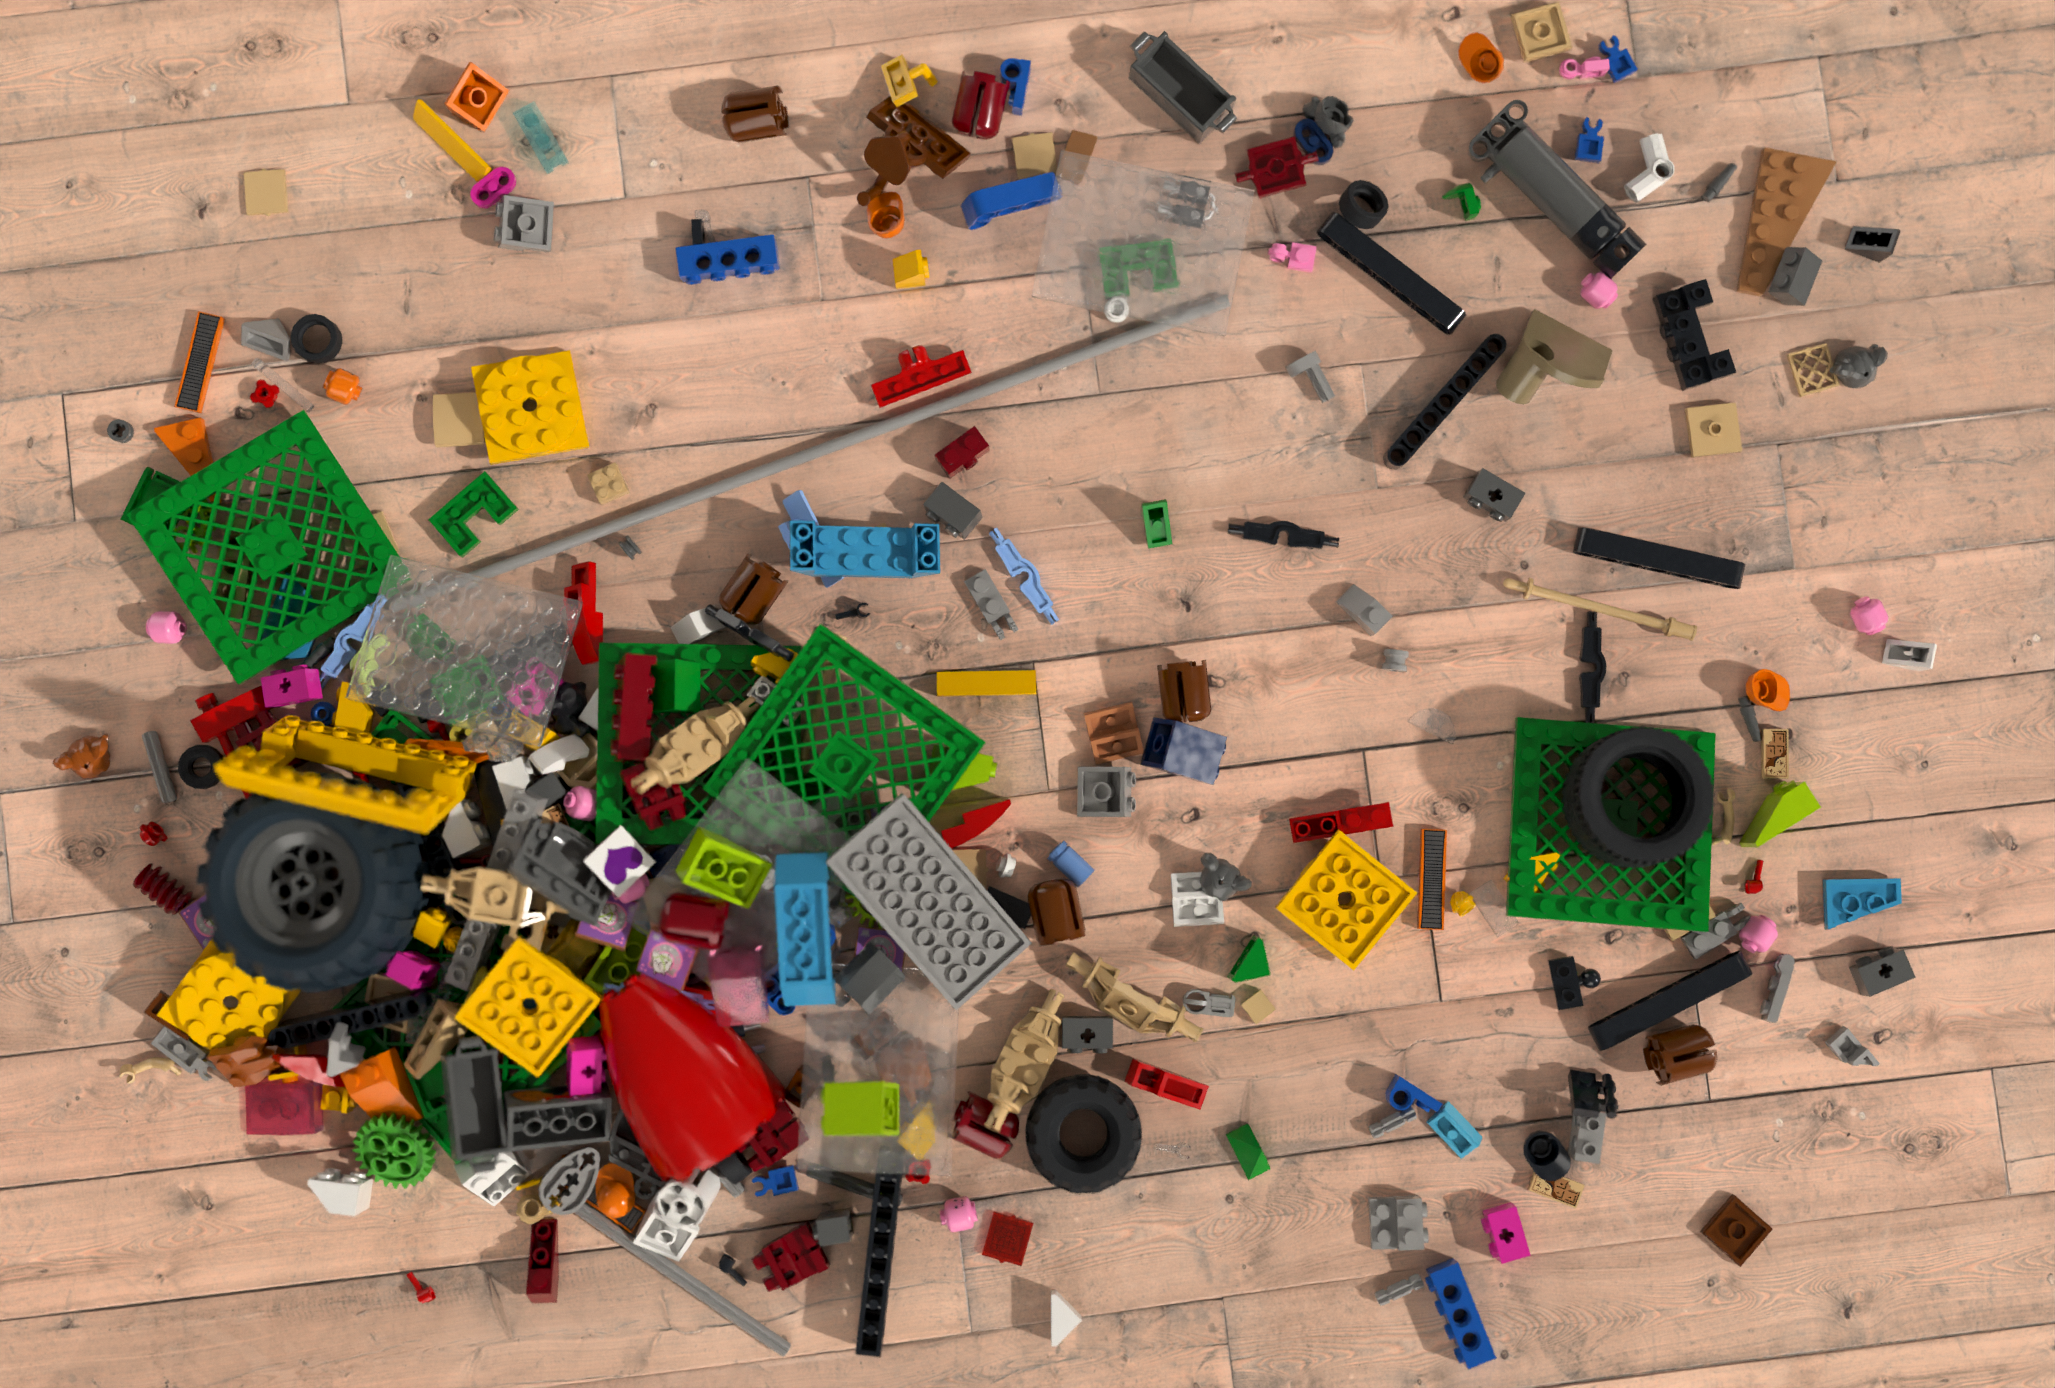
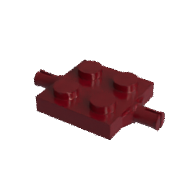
M1295 136L1247 149L1250 161L1249 170L1235 173L1237 184L1252 180L1256 186L1259 199L1307 186L1304 176V165L1319 161L1317 151L1302 155L1297 148Z

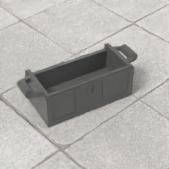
M1144 31L1130 45L1137 60L1130 66L1129 79L1199 144L1214 129L1224 133L1236 121L1237 117L1233 114L1236 97L1224 90L1214 78L1208 75L1187 53L1180 49L1168 37L1165 31L1159 37L1149 35ZM1151 39L1153 43L1140 55L1138 51Z
M480 1036L460 1038L456 1054L440 1056L451 1157L455 1161L467 1159L473 1168L474 1174L495 1171V1164L499 1154L509 1153L497 1060L498 1049H486ZM481 1046V1050L461 1053V1049ZM493 1155L494 1160L473 1164V1158Z

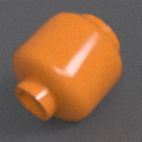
M338 368L335 371L330 370L323 385V389H326V396L343 405L349 404L352 399L357 401L363 388L358 386L360 378L357 375L342 368Z

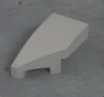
M1842 1026L1825 1042L1839 1060L1844 1063H1849L1852 1066H1859V1064L1878 1066L1880 1064L1872 1053L1863 1047L1845 1026Z

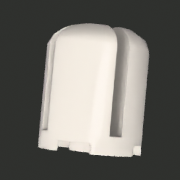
M713 1166L707 1169L697 1186L693 1185L692 1182L700 1168L694 1169L689 1177L676 1181L674 1177H670L658 1193L656 1199L662 1214L660 1218L666 1224L680 1229L681 1227H696L702 1222L721 1187L720 1177ZM680 1201L685 1203L682 1209L677 1206Z

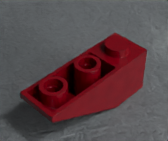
M541 1219L531 1225L526 1296L531 1303H557L559 1283L558 1220Z

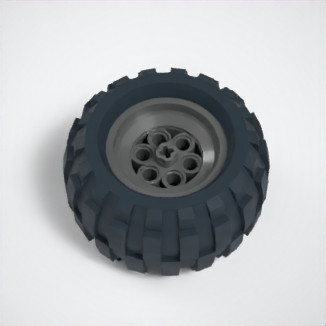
M324 772L300 773L315 774L320 779L329 781L340 780L345 785L354 787L365 786L370 791L381 792L380 789L361 779L348 778L342 774ZM251 791L249 792L250 797L238 799L221 815L226 819L223 822V827L211 830L203 847L209 853L207 863L198 865L197 884L204 885L205 901L198 902L202 920L212 921L215 931L212 932L211 939L219 951L222 953L232 952L235 955L233 959L236 960L233 965L246 975L253 978L262 976L266 978L265 984L287 991L296 989L308 993L329 991L358 983L368 976L377 974L387 967L388 961L398 951L404 950L413 938L414 923L421 913L427 909L430 898L421 891L424 874L431 876L429 862L422 861L419 848L424 842L419 832ZM315 850L320 855L317 863L312 859V853ZM334 866L339 871V877L336 880L331 875ZM304 879L309 882V886L304 884ZM329 892H331L335 898L334 903L332 905H330L327 902V895ZM305 901L310 904V911L303 905Z

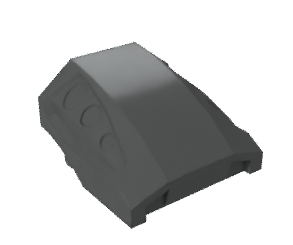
M869 942L835 977V983L843 988L870 1015L906 976L879 948Z

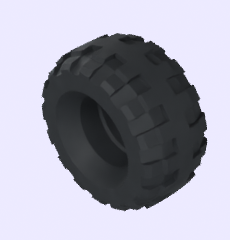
M1075 1074L1063 1077L1045 1088L1031 1106L1025 1128L1028 1154L1038 1172L1057 1188L1076 1194L1101 1192L1123 1180L1124 1176L1131 1171L1136 1163L1142 1142V1126L1139 1114L1129 1096L1118 1085L1108 1079L1088 1074ZM1078 1109H1089L1096 1112L1103 1118L1107 1127V1138L1104 1145L1098 1152L1089 1156H1077L1070 1153L1060 1140L1059 1132L1062 1121L1069 1113Z

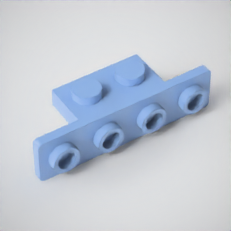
M802 490L794 492L783 500L791 520L815 521V526H820ZM790 521L779 525L778 528L783 540L790 549ZM845 577L820 578L824 586L828 588Z

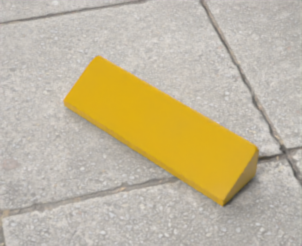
M418 99L416 101L413 114L414 121L466 172L479 182L493 171L423 100Z
M1036 670L937 672V697L1036 695Z

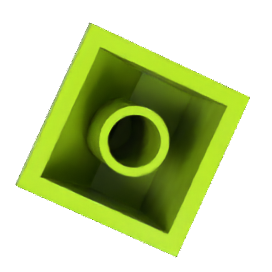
M934 745L931 758L940 757L939 745ZM944 747L945 755L950 750L949 747ZM978 753L952 790L987 783L990 777L995 778L998 763L993 762L994 757ZM941 761L930 762V776Z
M890 1082L824 1083V1089L821 1091V1102L824 1104L821 1129L824 1136H899V1084Z

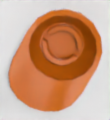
M1478 32L1470 33L1463 39L1458 53L1459 59L1469 75L1481 83L1492 82L1498 78L1504 69V58L1501 52L1495 48L1484 34Z
M896 192L882 193L870 201L867 206L868 224L871 231L877 236L893 238L904 227L903 202L901 196Z
M1767 669L1758 670L1748 677L1745 684L1746 695L1754 704L1777 712L1786 710L1790 700V688L1784 677Z
M614 1163L603 1166L598 1172L595 1183L598 1208L607 1217H623L631 1211L635 1202L632 1172Z

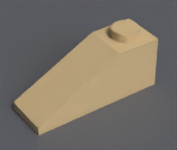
M437 1000L404 1064L415 1079H420L441 1059L440 1056L446 1055L459 1043L460 1038H464L468 1027L454 1018L463 1004Z

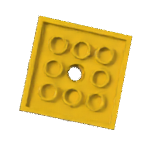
M570 350L538 356H518L502 362L471 367L490 465L589 448ZM528 398L535 400L537 403L534 411L528 412L522 407L524 401Z
M1338 829L1318 855L1305 866L1296 882L1275 908L1352 970H1355L1415 897L1417 892ZM1349 892L1351 895L1350 902L1346 905L1339 904V893Z
M518 936L497 964L487 973L484 980L456 1013L454 1018L536 1077H539L600 1002L602 996L575 977L564 964L545 955ZM534 998L537 1006L534 1009H527L523 1006V999Z
M211 939L160 1009L157 1016L184 1031L194 1041L208 1049L233 1046L235 1039L238 1037L253 1035L267 1039L271 1030L276 1028L278 1022L301 990L287 991L265 984L266 978L262 976L253 978L246 975L233 965L236 962L233 959L235 955L232 952H220ZM226 996H235L238 1000V1005L233 1008H226L223 999Z

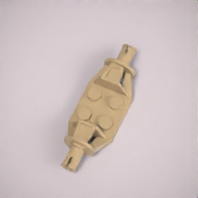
M750 696L737 707L730 702H725L721 707L699 711L657 741L651 756H648L645 760L648 770L631 781L633 787L644 782V784L636 789L638 793L642 794L656 782L663 787H669L671 784L688 783L728 754L739 735L747 727L745 719L760 709L759 703L757 702L752 707H749V705L756 701L754 697ZM663 754H665V756L659 761L658 759H659Z
M475 867L458 872L452 869L447 879L424 874L421 891L444 894V897H446L445 904L452 905L468 919L523 927L544 919L550 921V916L554 911L568 914V911L530 886L524 887L509 871ZM454 894L460 897L467 898L469 900L468 902H466L456 897H453L452 895ZM529 909H547V911L529 912Z
M1075 952L1071 954L1065 966L1084 976L1085 981L1082 987L1085 989L1088 987L1100 1010L1139 1033H1166L1165 1036L1170 1038L1173 1033L1178 1031L1195 1043L1199 1039L1203 1028L1184 1018L1186 1007H1179L1166 997H1163L1157 1004L1151 997L1140 994L1129 984L1118 981L1117 978L1120 970L1103 962V958L1100 956L1096 962L1090 963L1075 954ZM1095 978H1096V979L1101 983V985L1105 988L1104 990L1101 989V987L1099 986V984L1097 983V981L1095 980Z
M1050 989L1042 1008L1031 1007L1030 1013L1012 1029L991 1072V1093L988 1094L987 1099L993 1103L994 1107L984 1125L991 1129L996 1120L993 1131L1000 1132L1008 1112L1018 1114L1021 1110L1020 1108L1037 1097L1058 1053V1030L1062 1025V1021L1055 1014L1062 999H1064V995L1058 992L1053 1001L1056 990ZM1050 1025H1052L1049 1036H1047ZM1021 1092V1095L1018 1097L1015 1103H1013L1018 1093Z

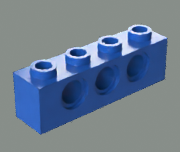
M774 234L675 247L679 277L682 282H686L689 285L699 284L701 280L705 279L723 281L727 276L734 275L736 278H746L750 276V273L760 272L761 275L773 274L774 270L780 269L777 242ZM757 253L759 258L755 262H748V255ZM732 256L735 259L731 265L725 266L722 264L725 257ZM707 259L710 261L707 268H698L701 260Z
M1454 1258L1427 1268L1428 1277L1425 1278L1430 1292L1435 1291L1438 1300L1434 1303L1439 1315L1445 1316L1447 1324L1444 1325V1329L1449 1340L1454 1339L1457 1348L1453 1349L1458 1363H1463L1469 1370L1496 1359L1459 1263ZM1448 1285H1454L1453 1294L1444 1296V1288ZM1464 1309V1315L1461 1319H1453L1455 1310ZM1466 1333H1473L1474 1335L1470 1343H1463L1462 1341Z

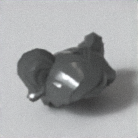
M1334 96L1325 97L1321 101L1317 97H1312V101L1303 106L1304 116L1307 119L1315 120L1318 127L1325 134L1330 135L1329 139L1334 148L1341 147L1346 139V131L1354 122L1353 117L1348 115L1349 108L1347 104Z
M1877 344L1871 345L1869 349L1861 346L1849 347L1842 350L1836 356L1835 363L1830 368V373H1835L1841 382L1849 388L1865 387L1875 380L1878 366L1885 363L1888 353L1884 347H1878Z
M1204 853L1200 860L1204 865V869L1201 873L1200 884L1207 895L1216 897L1220 901H1226L1237 891H1246L1251 887L1252 881L1245 876H1241L1239 869L1235 865L1230 864L1229 861L1221 858L1218 859L1212 853ZM1219 880H1222L1223 883H1222V884H1218V881H1219Z

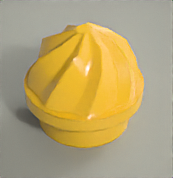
M1464 891L1453 893L1450 899L1453 913H1458L1460 917L1468 914L1476 906L1473 901L1474 897Z
M452 927L446 931L443 937L446 949L451 952L456 951L463 928Z

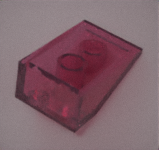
M762 946L712 950L707 955L718 1026L769 1023Z
M303 1080L288 1083L263 1082L245 1086L247 1135L316 1134L324 1130L323 1110H320L322 1099L321 1083Z

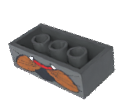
M607 1081L601 1083V1093L570 1096L567 1085L504 1091L503 1113L505 1116L504 1122L509 1152L610 1141L612 1096Z

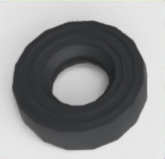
M195 745L188 748L181 755L178 762L180 778L186 785L195 789H208L215 786L221 781L215 766L224 759L223 755L216 748L209 745ZM200 757L208 759L211 764L209 773L203 777L196 775L193 770L195 760Z

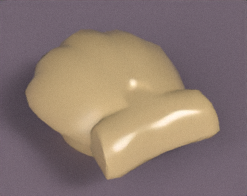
M525 1195L517 1203L516 1214L526 1224L536 1223L545 1215L553 1214L543 1206L539 1195Z

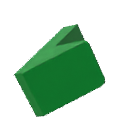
M1167 500L1143 503L1141 505V516L1144 522L1148 549L1171 545L1172 536Z

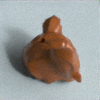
M104 734L100 738L97 736H85L74 741L67 752H63L60 757L53 760V765L59 770L71 769L83 779L99 776L110 767L108 734Z

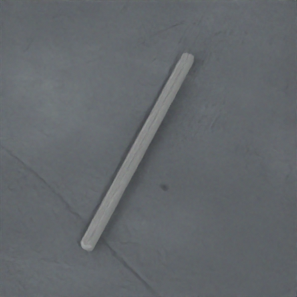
M565 1189L561 1195H568L570 1191ZM585 1202L579 1210L574 1212L779 1355L785 1356L791 1347L789 1342L663 1255L633 1244L635 1237L633 1234Z

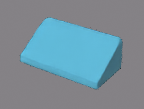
M1449 1101L1427 1120L1429 1126L1461 1159L1476 1149L1481 1143L1482 1136Z

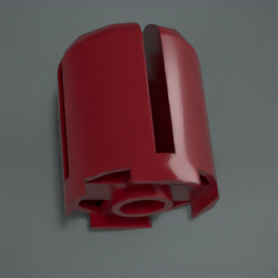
M963 71L952 117V125L955 130L964 136H972L981 93L984 90L976 126L977 139L981 140L994 138L1000 129L1010 86L1008 80L1005 85L997 82L995 75L974 71L973 76L966 75L965 71Z
M671 893L664 901L660 913L659 931L661 937L668 943L708 950H720L724 939L722 934L725 920L728 919L729 903L723 901V899L689 893Z
M968 1091L967 1093L970 1097L966 1102L961 1100L954 1113L952 1121H954L955 1127L953 1134L948 1133V1138L992 1158H1002L1011 1150L1013 1144L1010 1143V1139L1000 1134L1016 1139L1019 1133L1018 1116L1015 1113L1008 1112L1000 1132L996 1133L992 1131L996 1120L991 1127L992 1130L984 1125L994 1107L993 1103Z

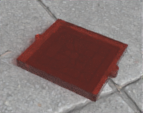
M993 1212L982 1255L998 1259L1000 1263L1005 1261L1022 1266L1034 1223L1016 1218L1014 1214L1009 1216Z

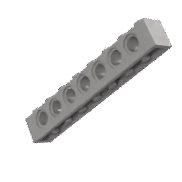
M526 789L514 791L486 868L509 871V867L536 819H541L548 798ZM467 918L444 982L469 991L477 971L482 966H487L502 924Z

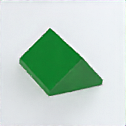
M669 659L656 661V665L651 666L650 674L655 677L652 695H649V700H652L653 703L652 713H698L700 711L701 663Z
M1255 935L1252 936L1227 976L1235 983L1271 975L1264 942Z

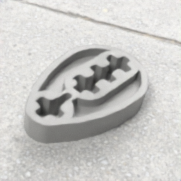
M585 1147L573 1151L561 1158L544 1174L539 1183L538 1193L541 1203L547 1210L558 1215H568L576 1212L584 1205L592 1192L599 1172L600 1155L597 1150ZM592 1152L594 1162L592 1164L587 1163L579 1170L584 1161L582 1155ZM576 1173L575 1179L578 1183L568 1186L570 1193L568 1195H561L559 1200L562 1203L560 1206L554 1205L551 1207L552 1201L549 1197L559 1194L560 1191L557 1187L560 1184L566 1185L568 1182L565 1178L567 1174L573 1175Z

